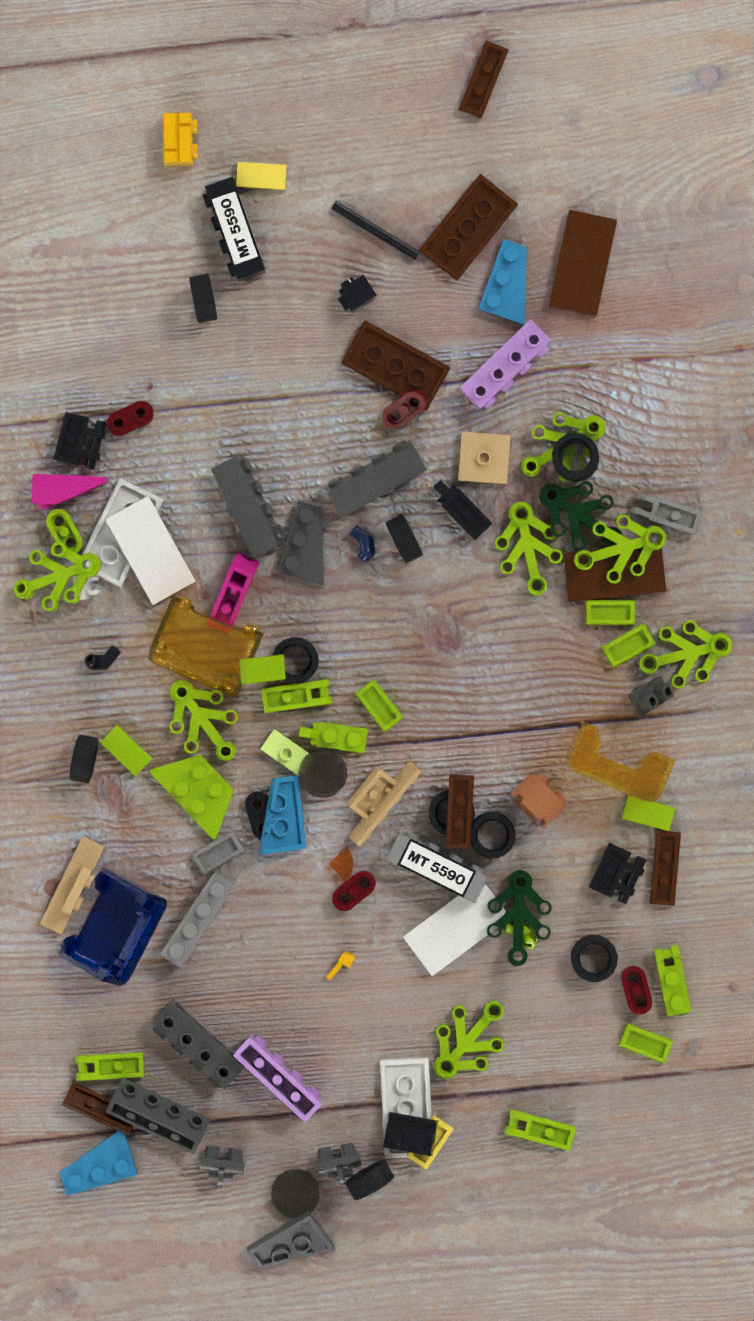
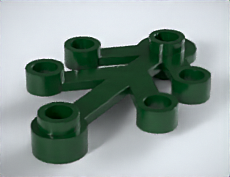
M583 481L578 486L562 489L557 484H546L539 492V500L545 507L549 508L552 535L561 537L566 532V526L560 519V507L568 514L572 534V548L576 551L583 550L587 542L582 536L579 521L592 529L593 524L598 521L585 512L598 509L609 510L614 504L613 498L609 495H603L597 500L572 504L565 498L576 495L589 496L593 492V485L590 482ZM588 485L590 488L589 493H583L581 486ZM549 491L555 492L556 498L554 500L548 499L547 493ZM602 499H609L610 506L604 507L601 503ZM599 524L595 530L600 534L604 531V527L602 524ZM556 525H560L563 528L561 534L555 533L554 527ZM609 527L611 530L622 535L618 528ZM602 536V541L606 546L609 547L617 544ZM581 539L583 546L580 548L576 547L574 541Z
M517 870L509 876L508 887L497 898L491 899L487 904V908L491 913H498L502 910L503 904L515 894L514 906L498 921L488 925L486 930L489 937L497 938L501 935L502 929L514 919L513 948L507 954V959L513 966L523 965L528 957L526 950L523 948L524 920L535 931L538 939L546 940L551 935L550 928L542 925L524 905L525 895L537 906L536 910L540 915L549 914L552 910L551 904L543 900L533 890L530 874L523 870ZM517 878L524 879L525 884L523 887L516 885ZM493 901H497L500 905L497 911L492 910L490 907ZM542 903L548 905V911L545 913L541 912L539 908ZM492 926L498 927L499 932L497 935L490 933ZM541 928H545L548 933L546 937H541L539 935V930ZM516 951L522 954L520 961H516L513 958Z

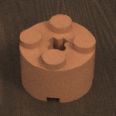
M530 773L509 796L511 798L516 797L517 799L514 803L532 821L537 818L541 822L538 826L545 829L565 808L564 803L567 800L558 791L553 792L548 787L550 783L542 774L533 775Z

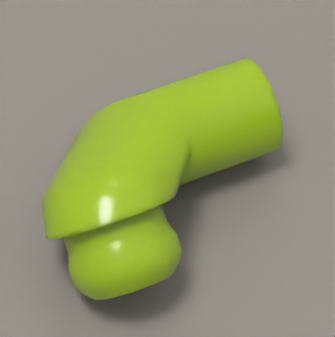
M510 922L505 927V934L513 935V922ZM524 924L523 946L531 950L536 947L537 936L528 924Z

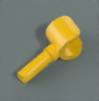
M344 951L334 968L326 975V978L331 980L341 969L342 965L350 968L355 955Z

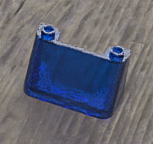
M103 867L101 872L96 875L94 881L95 889L100 892L99 897L80 934L66 937L61 944L58 955L102 982L122 986L129 981L166 910L167 900Z

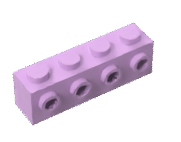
M530 319L459 390L479 411L483 407L489 409L497 401L494 396L500 390L505 393L515 383L512 379L518 373L523 376L533 366L530 363L536 356L541 358L550 349L548 344L551 342V339Z
M250 1034L234 1051L233 1056L298 1117L306 1122L322 1105L323 1100L320 1099L322 1094L312 1085L307 1087L302 1082L304 1077L294 1068L290 1071L284 1065L286 1062L284 1058L277 1052L272 1054L266 1048L268 1044L260 1036L254 1037Z

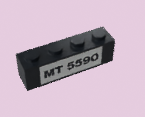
M233 177L205 186L207 193L202 195L206 207H212L215 216L211 217L215 232L218 230L221 232L223 239L219 240L223 255L228 253L231 263H228L227 266L231 278L237 277L238 282L266 273Z

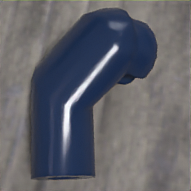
M356 525L349 535L360 542L361 551L358 553V556L362 561L367 562L375 555L374 538Z

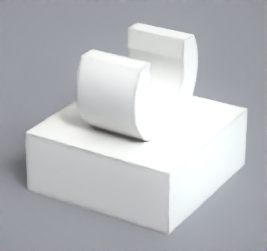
M77 576L72 577L73 584L75 583ZM98 576L87 579L80 593V600L92 599V595L101 593V589L93 590L90 586L92 581L99 580Z

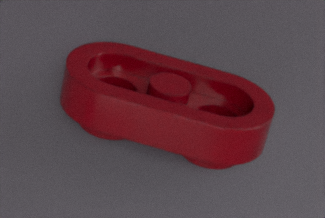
M411 389L404 393L384 410L382 414L384 424L390 429H399L410 422L425 409L427 405L425 394L417 389ZM411 398H417L419 404H413ZM392 412H398L400 418H394Z
M145 401L135 402L112 413L107 419V428L115 436L127 435L150 424L154 418V410ZM139 409L146 411L145 416L142 418L137 416ZM117 419L123 420L121 428L115 427L114 423Z
M368 871L355 873L334 891L332 896L333 905L340 911H348L355 907L375 889L376 880L373 874ZM360 879H367L368 885L361 887L359 885ZM347 894L349 901L346 903L341 902L340 896Z
M635 965L628 966L621 974L626 1001L633 1013L642 1015L647 1013L652 1007V997L647 978L640 967ZM632 973L638 976L635 982L629 981V975ZM637 997L644 999V1003L640 1006L635 1004Z

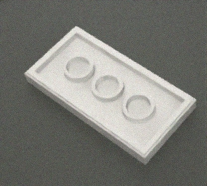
M119 478L83 554H95L100 559L101 569L96 576L120 588L131 566L105 519L147 495L157 512H159L164 502V499ZM87 561V562H86V564H85V568H86V569H88V568L90 567V565H91V564H90V561Z
M148 495L105 519L152 605L196 582Z
M486 884L476 904L458 895L403 936L431 976L488 935L486 931L488 925L495 923L506 913L503 907L498 913H491L488 910V902L496 897ZM493 901L490 905L494 911H497L500 906L497 901ZM492 926L490 928V933L498 927Z
M429 1057L380 1060L383 1134L385 1138L389 1112L427 1119L432 1117ZM384 1148L385 1159L408 1158L406 1157L408 1152Z

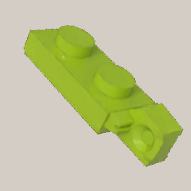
M313 722V728L300 726L299 737L311 738L310 744L365 753L367 728L325 722Z

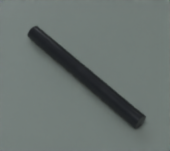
M335 201L331 208L333 211L415 260L419 255L420 251L338 201Z

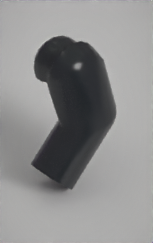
M111 645L104 655L89 654L85 657L84 662L90 670H107L121 652Z

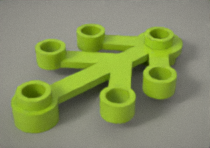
M557 412L552 418V422L556 427L566 425L580 429L578 433L586 434L594 442L596 439L601 438L606 430L604 420L596 415H591L581 420L568 417L563 412ZM558 415H562L564 417V423L557 424L555 421V417ZM591 423L598 425L596 432L590 431L589 425ZM536 425L531 432L535 440L546 439L557 442L559 438L566 435L547 430L542 425ZM541 428L544 432L543 436L536 437L534 434L535 429ZM577 443L570 444L563 450L565 452L563 465L568 470L572 468ZM585 446L583 455L578 459V464L583 469L586 466L581 463V459L583 457L590 459V452ZM554 447L536 458H525L521 464L523 474L528 477L536 476L540 472L541 466L552 460ZM528 462L535 463L536 469L534 471L527 469L526 465ZM557 473V476H558V478H559L560 481H562V482H567V481H568V480L563 479V478Z
M516 502L509 509L511 521L503 534L496 538L495 547L501 551L506 550L510 544L509 539L518 527L521 538L507 560L501 563L500 570L504 574H511L515 570L516 562L524 551L530 576L527 582V589L532 595H541L547 589V582L539 575L534 549L548 557V560L553 564L560 563L563 559V554L560 550L552 549L530 534L529 525L541 531L545 539L552 540L555 536L548 537L545 534L546 529L551 528L552 525H547L534 517L533 510L528 503ZM519 509L525 511V517L522 519L516 516V512ZM501 538L507 541V545L504 548H500L497 544ZM552 552L560 554L558 561L551 559ZM506 562L512 565V570L509 572L503 570V564ZM534 581H539L541 583L540 590H534L532 588V583Z
M620 514L615 519L616 526L620 529H629L640 536L630 540L608 528L604 522H595L592 526L593 534L604 536L617 544L593 552L580 550L574 556V564L581 570H588L595 561L620 554L613 568L606 572L607 581L615 584L621 580V573L633 550L643 547L637 561L632 562L629 566V571L632 575L641 576L645 572V565L652 551L661 549L666 543V534L662 528L658 526L645 528L633 522L628 515ZM622 517L627 519L625 526L619 524V519ZM602 524L604 531L598 534L595 528L597 525ZM653 533L658 536L657 541L654 543L649 540L650 535ZM582 555L587 556L588 560L585 564H580L579 558ZM636 564L641 566L639 573H634L633 566ZM616 571L618 578L612 581L609 575L611 572Z
M56 542L51 547L52 554L59 558L65 557L75 563L73 566L65 567L46 557L44 552L34 550L29 556L30 562L37 566L42 565L54 573L32 581L25 579L17 581L14 585V594L20 599L29 600L35 595L36 590L56 583L50 596L45 597L42 601L44 610L54 612L58 609L59 600L70 578L78 575L73 587L64 592V600L68 603L76 604L81 598L80 593L87 579L97 575L101 569V562L98 556L92 553L79 555L68 549L66 544ZM62 546V552L58 554L57 548ZM37 554H40L41 558L36 562L35 557ZM87 561H90L91 565L86 569L85 564ZM22 585L25 586V591L23 593L20 592V588ZM74 592L75 597L73 600H70L69 596ZM52 600L53 606L48 608V602Z
M692 620L685 621L682 625L683 632L687 635L694 634L707 643L696 646L674 633L672 628L662 627L658 633L659 638L663 641H670L683 650L657 657L653 654H645L639 660V667L644 673L651 674L659 666L685 660L679 672L671 678L672 686L680 689L685 686L686 678L698 657L709 653L702 668H698L694 674L698 682H706L710 678V671L717 659L727 656L732 650V640L728 635L724 633L712 635L698 627L696 622ZM692 623L694 630L687 632L685 629L686 624ZM664 629H668L671 633L667 639L662 637ZM719 640L724 643V648L721 650L715 647L716 642ZM646 659L653 661V666L649 669L644 666ZM704 670L707 674L704 680L698 678V672ZM678 676L683 679V683L680 686H676L674 683V679Z
M178 680L173 683L170 688V696L176 704L173 721L169 725L170 731L174 734H179L184 730L185 725L182 719L185 705L192 713L188 740L184 744L185 751L190 754L198 751V734L201 725L216 745L218 758L223 761L233 759L236 755L235 745L229 741H224L209 719L222 720L227 724H234L238 721V713L235 710L221 711L201 708L194 700H210L212 704L218 705L224 700L223 693L220 690H213L211 692L194 689L193 685L186 680ZM181 687L187 691L184 697H180L177 693ZM217 692L221 695L219 702L212 700L213 693ZM229 712H233L236 716L233 722L228 721L226 718ZM174 722L181 723L182 728L180 731H175L172 728ZM190 741L196 744L194 751H190L187 748V744ZM223 747L230 748L231 752L228 756H224L221 753Z
M495 1000L489 1001L484 1007V1015L467 1035L465 1030V1017L467 1015L465 1007L457 1005L452 1009V1016L455 1019L457 1046L451 1053L448 1037L451 1034L450 1027L447 1024L438 1025L436 1035L439 1037L440 1056L434 1062V1070L439 1077L449 1079L455 1076L458 1070L476 1069L484 1071L488 1067V1060L482 1055L475 1057L474 1060H459L465 1052L491 1050L493 1052H500L503 1050L504 1042L500 1037H493L488 1041L474 1042L491 1021H497L502 1018L504 1009L500 1002ZM491 1006H497L498 1013L494 1015L489 1012V1008ZM462 1009L464 1015L456 1017L454 1014L455 1010ZM442 1027L448 1029V1033L445 1036L439 1034V1029ZM495 1040L501 1042V1047L499 1049H494L492 1047V1043ZM483 1059L485 1066L482 1068L477 1067L476 1061ZM443 1062L451 1064L449 1070L442 1069L441 1065Z

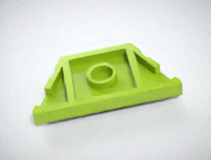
M201 754L151 769L149 772L203 830L215 840L234 789Z

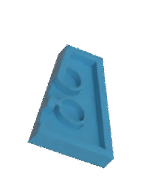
M503 239L479 305V310L523 326L525 325L527 247Z
M298 775L272 778L258 855L306 849Z
M119 1131L60 1171L67 1196L138 1174L127 1136Z

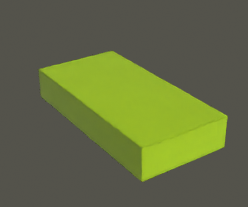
M586 600L585 625H635V600Z
M642 623L601 646L612 668H615L656 645L645 624Z
M284 655L239 659L241 684L286 679Z
M375 679L355 693L384 733L404 718Z
M116 725L100 742L134 776L153 759L119 725Z
M627 795L621 818L669 831L675 807Z
M628 1022L619 1042L620 1047L665 1064L673 1044V1040Z

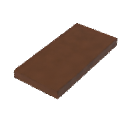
M479 174L419 251L455 281H458L516 209L518 203L482 174Z
M569 210L548 307L597 316L617 224L616 219Z
M364 320L341 362L344 366L399 396H402L411 389L422 391L427 398V405L424 409L426 411L451 368ZM411 398L413 404H419L417 398Z
M643 547L634 549L621 573V580L615 584L607 581L606 572L613 568L620 554L595 561L590 569L581 570L574 564V556L578 551L563 553L568 602L666 592L662 548L652 551L645 565V572L641 576H634L629 571L630 564L637 561ZM600 549L587 550V551L593 552V551L600 550ZM582 555L579 558L580 564H585L588 560L586 555ZM639 564L633 566L634 573L641 571ZM613 571L609 577L614 581L618 578V574L616 571Z

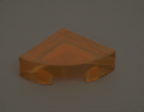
M348 847L329 863L345 882L350 877L353 869V857Z

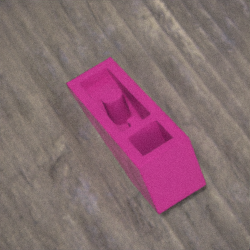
M33 474L31 503L38 504L37 509L52 510V505L63 504L108 483L109 478Z
M237 553L228 570L207 625L230 634L259 567V561Z

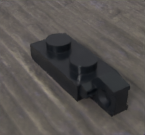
M441 480L433 486L441 495L438 499L441 506L474 541L493 524L459 488L457 489L454 485L448 488Z

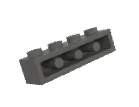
M411 441L397 443L389 453L377 454L371 459V463L364 467L358 465L349 471L350 474L342 479L337 477L328 483V487L325 490L341 518L427 471Z
M240 455L211 468L252 557H259L285 544L283 530L279 525H276L272 517L274 516L273 509L268 502H265L262 496L263 488L259 481H255L251 473L253 468L250 461L244 458L243 455Z
M173 999L151 1023L155 1026L153 1031L162 1039L167 1037L173 1042L171 1047L180 1055L185 1053L191 1059L189 1063L200 1072L203 1069L209 1075L207 1079L217 1088L221 1086L225 1089L245 1067L225 1045Z
M123 1077L106 1110V1113L191 1154H195L211 1121L202 1114L187 1109L179 1103L164 1098L158 1093L141 1087Z

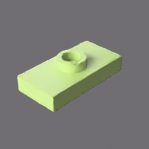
M276 729L272 731L260 748L299 777H301L314 758L313 755Z

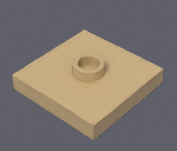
M462 432L458 481L507 485L511 435Z

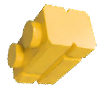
M163 113L164 165L193 166L194 159L199 158L198 144H194L193 134H198V119H193L192 113Z

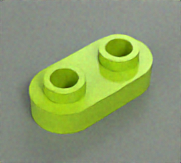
M62 509L52 510L46 518V524L55 542L67 545V540L73 538L75 546L72 548L68 547V549L79 553L83 547V539L71 516ZM57 517L63 518V525L57 526L55 524Z

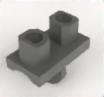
M662 676L655 677L641 687H636L632 690V693L628 694V698L634 706L635 717H642L674 697L671 684L664 683Z
M353 1143L340 1145L342 1157L333 1159L331 1147L318 1149V1162H316L318 1173L323 1174L337 1171L328 1174L329 1180L339 1179L340 1186L345 1185V1178L354 1175L352 1169H343L362 1165L360 1155L357 1154Z
M206 1146L204 1156L200 1158V1169L219 1171L218 1173L209 1172L208 1179L217 1180V1187L222 1188L223 1181H233V1174H225L224 1172L244 1174L245 1162H243L241 1149H229L228 1160L218 1159L220 1148Z

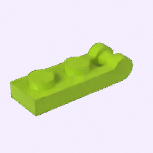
M329 679L261 689L264 713L333 703L332 696H329L328 691L330 686ZM318 688L319 698L312 699L311 689Z
M678 944L671 945L668 949H654L667 1016L692 1012ZM673 958L674 964L664 965V959Z
M144 1051L75 1055V1063L78 1064L77 1081L145 1077ZM88 1063H94L95 1071H88Z
M510 1108L508 1114L510 1117L509 1123L504 1128L505 1134L568 1151L571 1150L576 1126ZM519 1120L526 1121L524 1130L517 1128Z

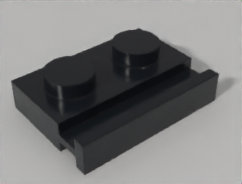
M389 1112L383 1147L433 1156L438 1120Z

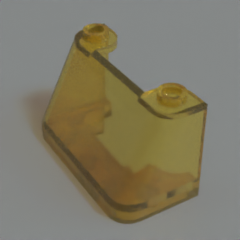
M172 596L150 646L148 659L164 669L215 690H220L227 695L238 697L244 685L241 684L239 659L255 657L264 633L260 632L258 627L247 624L246 627L241 626L240 629L194 611L195 607L190 599L183 596Z

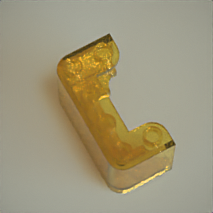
M583 721L579 722L565 758L566 764L570 769L644 801L652 802L660 798L676 759L658 752H652L646 755L638 771L599 755L598 751L602 742L599 741L598 730L593 725Z

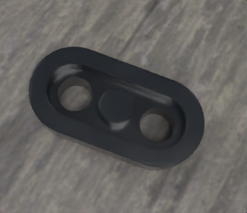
M255 791L246 798L245 807L252 832L257 838L261 839L262 831L259 829L261 823H264L269 797L264 792ZM255 799L261 800L262 806L260 808L253 806Z

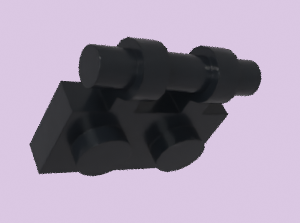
M65 412L53 459L78 466L80 456L87 458L85 468L94 470L96 462L100 460L101 454L99 450L102 439L105 440L106 432L104 430L107 422L97 420L95 429L88 428L89 417ZM86 435L93 437L90 450L82 449Z
M608 843L588 887L609 897H612L614 890L617 889L621 891L618 901L627 904L629 897L634 895V886L639 876H642L645 871L643 867L646 859L637 856L634 864L629 863L628 860L632 854L631 852ZM624 869L631 871L626 883H620L619 880Z

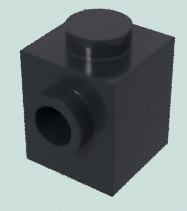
M363 274L355 280L351 277L341 283L342 288L339 290L341 296L337 299L345 311L350 309L354 313L377 298V294Z

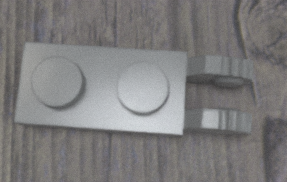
M636 492V499L652 503L653 506L651 512L644 511L638 507H632L630 513L648 518L649 521L696 535L703 511L657 496L654 498Z

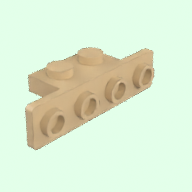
M411 761L406 764L395 779L378 766L373 770L346 803L363 817L348 835L356 845L361 846L363 842L370 838L372 831L379 823L384 821L393 805L397 804L407 788L416 782L421 770Z
M82 837L41 920V925L59 934L64 932L73 911H79L84 901V898L81 897L84 889H89L93 883L95 876L92 873L104 850L103 845L87 837Z

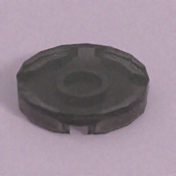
M324 748L313 750L307 754L301 761L298 770L299 782L304 790L312 796L319 798L332 797L337 794L336 792L346 784L348 776L347 766L341 756L333 750Z
M304 1169L285 1170L276 1177L272 1185L271 1198L273 1204L281 1214L287 1217L296 1218L308 1210L312 1212L319 1202L320 1189L318 1182L311 1173Z

